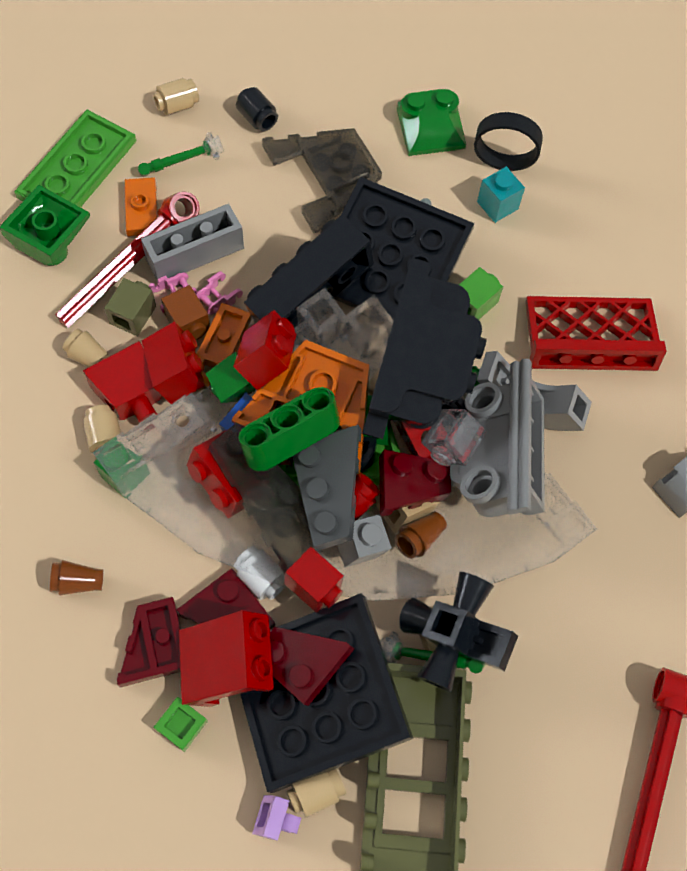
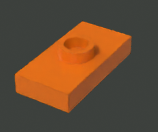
M155 177L125 179L127 236H138L158 217Z

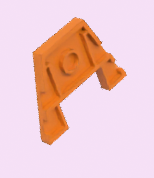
M304 340L292 353L289 368L267 383L263 388H260L252 396V400L242 411L239 410L231 421L234 425L244 428L251 422L275 410L277 404L284 405L311 389L324 387L330 389L335 395L340 417V426L338 428L343 430L359 425L363 432L366 418L370 366L344 354ZM361 434V442H359L358 446V474L361 470L364 434Z

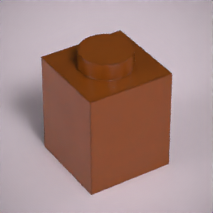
M190 285L161 298L165 316L170 324L175 321L183 331L189 330L195 340L205 335L210 327L209 316Z

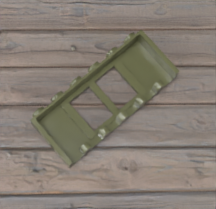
M388 663L413 738L448 741L446 783L386 777L388 749L368 756L360 871H458V863H464L466 855L465 838H459L460 821L466 822L467 797H461L462 781L467 782L469 775V758L463 757V742H469L471 722L470 719H464L465 704L471 703L472 682L466 681V670L456 669L452 692H449L419 679L417 675L423 666ZM385 790L445 795L443 839L382 833Z

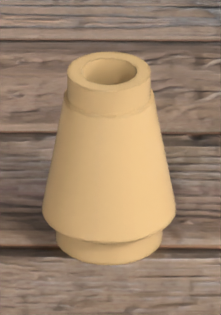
M74 330L63 344V350L67 352V357L87 367L110 356L88 331Z

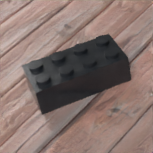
M344 214L336 220L328 221L321 229V234L312 242L307 241L302 244L293 259L287 264H280L265 284L257 285L249 292L244 304L254 322L257 323L271 311L275 310L282 318L284 317L292 323L296 333L301 331L374 265L370 240Z

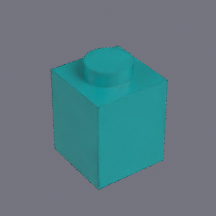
M506 166L482 180L477 203L496 223L519 209L525 187Z

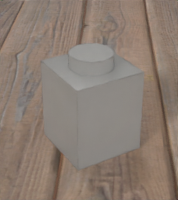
M380 514L354 521L353 540L337 545L344 567L376 559L392 549Z

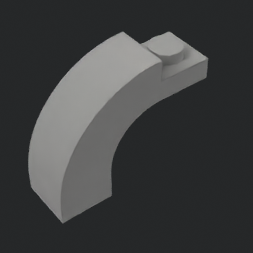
M498 351L486 352L477 381L480 384L490 382L497 386L510 384V364ZM534 382L544 398L545 429L584 431L592 402L577 385L553 386Z

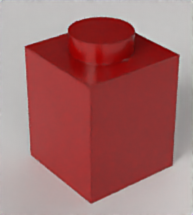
M310 547L285 572L284 584L317 613L324 605L330 608L343 593L340 588L344 575Z

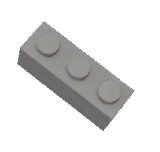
M229 203L141 238L146 260L156 280L165 275L167 278H170L178 273H186L244 249L242 226Z

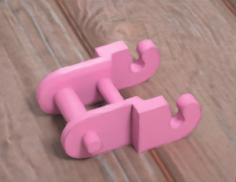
M222 271L207 280L208 285L196 292L200 302L203 301L208 307L207 313L209 315L217 313L221 303L232 306L236 301L235 297L241 298L243 295L239 288L223 296L215 289L218 286V280L223 281L226 277ZM212 293L218 298L214 303L208 298Z
M185 272L178 273L170 278H167L165 275L157 280L158 285L155 286L154 283H151L149 287L153 293L165 288L170 289L173 293L176 291L175 286L180 284L182 288L188 286L187 279L189 276ZM192 287V289L194 290V292H195V294H196V292H197L196 288ZM161 305L160 309L164 313L163 305Z

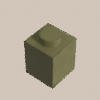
M123 278L104 309L111 325L138 336L155 310L156 303L153 291L149 286L140 281L132 282Z

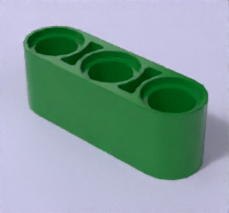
M318 387L311 389L242 428L239 433V441L248 467L255 471L271 469L335 432L340 426L335 395L328 388Z

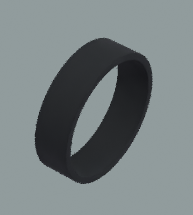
M499 112L485 117L479 123L474 141V150L481 161L493 168L501 170L507 166L510 171L523 170L532 166L538 160L543 134L540 127L530 118L518 113ZM511 129L528 136L536 147L524 154L508 155L488 147L483 142L481 136L491 130Z

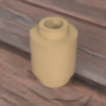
M181 78L158 85L156 93L153 94V99L159 111L163 110L165 115H169L193 107L194 103L199 102V93L192 79L186 80Z
M96 405L85 411L86 417L83 423L91 453L101 456L118 438L123 442L118 417L112 411L111 406Z
M337 769L293 783V789L286 791L295 814L302 811L305 818L338 803L339 797L346 794L344 784Z

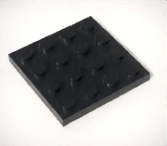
M360 176L342 214L370 240L374 265L335 300L393 324L411 258L432 263L428 276L448 282L474 229V223Z
M362 593L335 603L330 608L325 607L317 613L313 612L278 626L283 629L347 642L355 648L309 706L299 701L274 677V688L271 691L240 693L268 793L277 792L292 786L293 783L329 772L413 739L366 598Z

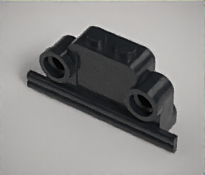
M415 258L410 260L362 432L364 435L383 440L388 419L406 423L414 429H427L437 422L442 404H455L462 398L465 392L469 394L473 392L477 373L472 372L475 358L481 360L487 339L481 337L482 325L476 317L468 315L470 306L468 292L458 284L429 277L432 263Z

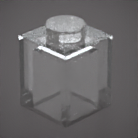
M442 409L437 422L431 426L421 443L431 452V458L438 464L446 467L449 465L466 466L487 431L465 409Z

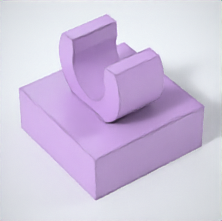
M264 795L252 834L278 841L281 830L297 834L301 818L286 813L289 800L278 796Z

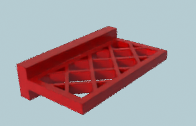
M527 296L525 303L531 344L529 359L532 362V369L658 371L667 352L665 341H660L651 298ZM535 307H546L553 313L545 319L535 312ZM577 308L584 314L576 319L565 310ZM599 308H607L615 315L608 320L599 314L597 310ZM630 309H644L645 317L639 320L628 311ZM559 317L570 326L562 331L551 322ZM589 317L601 325L596 332L583 324ZM620 318L633 326L627 333L614 324ZM543 329H546L556 338L539 339L538 334ZM576 329L588 339H573L569 335ZM608 330L617 336L619 340H605L601 335ZM639 330L649 337L650 341H639L632 336Z

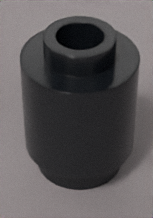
M256 87L246 88L240 92L236 102L237 110L255 129H260L261 131L271 129L278 120L276 107Z

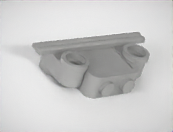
M522 359L520 362L514 361L510 364V384L497 386L494 383L487 382L475 386L472 394L468 393L465 398V407L470 415L461 417L453 426L452 439H450L451 444L449 445L451 453V486H457L466 500L472 503L478 513L484 517L518 513L533 515L545 512L544 398L532 380L531 360Z

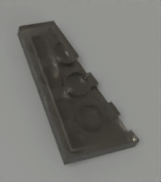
M236 423L215 439L208 449L231 487H236L243 499V507L249 516L253 515L262 530L261 536L268 548H273L280 560L278 565L285 574L310 547L314 548L300 487L278 465L266 471H255L249 468L239 441V433L242 428Z

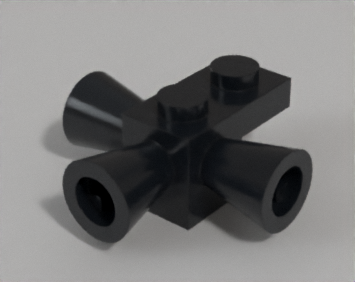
M459 572L453 606L435 601L433 608L417 598H411L405 603L399 618L401 631L407 634L422 635L437 646L417 675L419 679L440 689L452 692L459 655L505 672L518 635L511 630L481 621L475 617L494 588L490 582L470 573Z

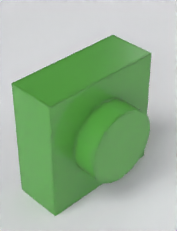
M177 696L153 728L185 752L208 720L191 706L182 705V699Z

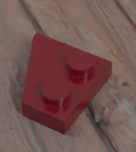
M384 449L379 456L380 515L388 516L394 510L408 506L409 509L422 506L425 502L434 503L447 499L452 492L450 462Z
M233 568L176 609L180 617L186 620L190 619L198 624L244 610L266 614L269 618L270 630L276 626L274 620L248 587L240 580Z
M173 597L137 606L133 619L132 634L128 637L125 648L126 655L121 673H118L117 685L120 688L181 672L179 630H181Z
M274 627L270 632L273 677L306 706L311 704L355 649L347 642Z

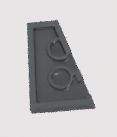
M359 425L334 432L292 456L313 546L317 551L353 540L356 508L355 483L356 474L359 471L358 446L359 442H361L362 429Z

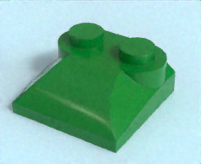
M449 89L413 92L405 95L398 102L397 113L408 156L466 149V141L458 111L459 98L455 92Z
M38 185L2 223L0 231L16 249L45 265L52 266L60 264L66 259L68 245L87 222L90 213Z

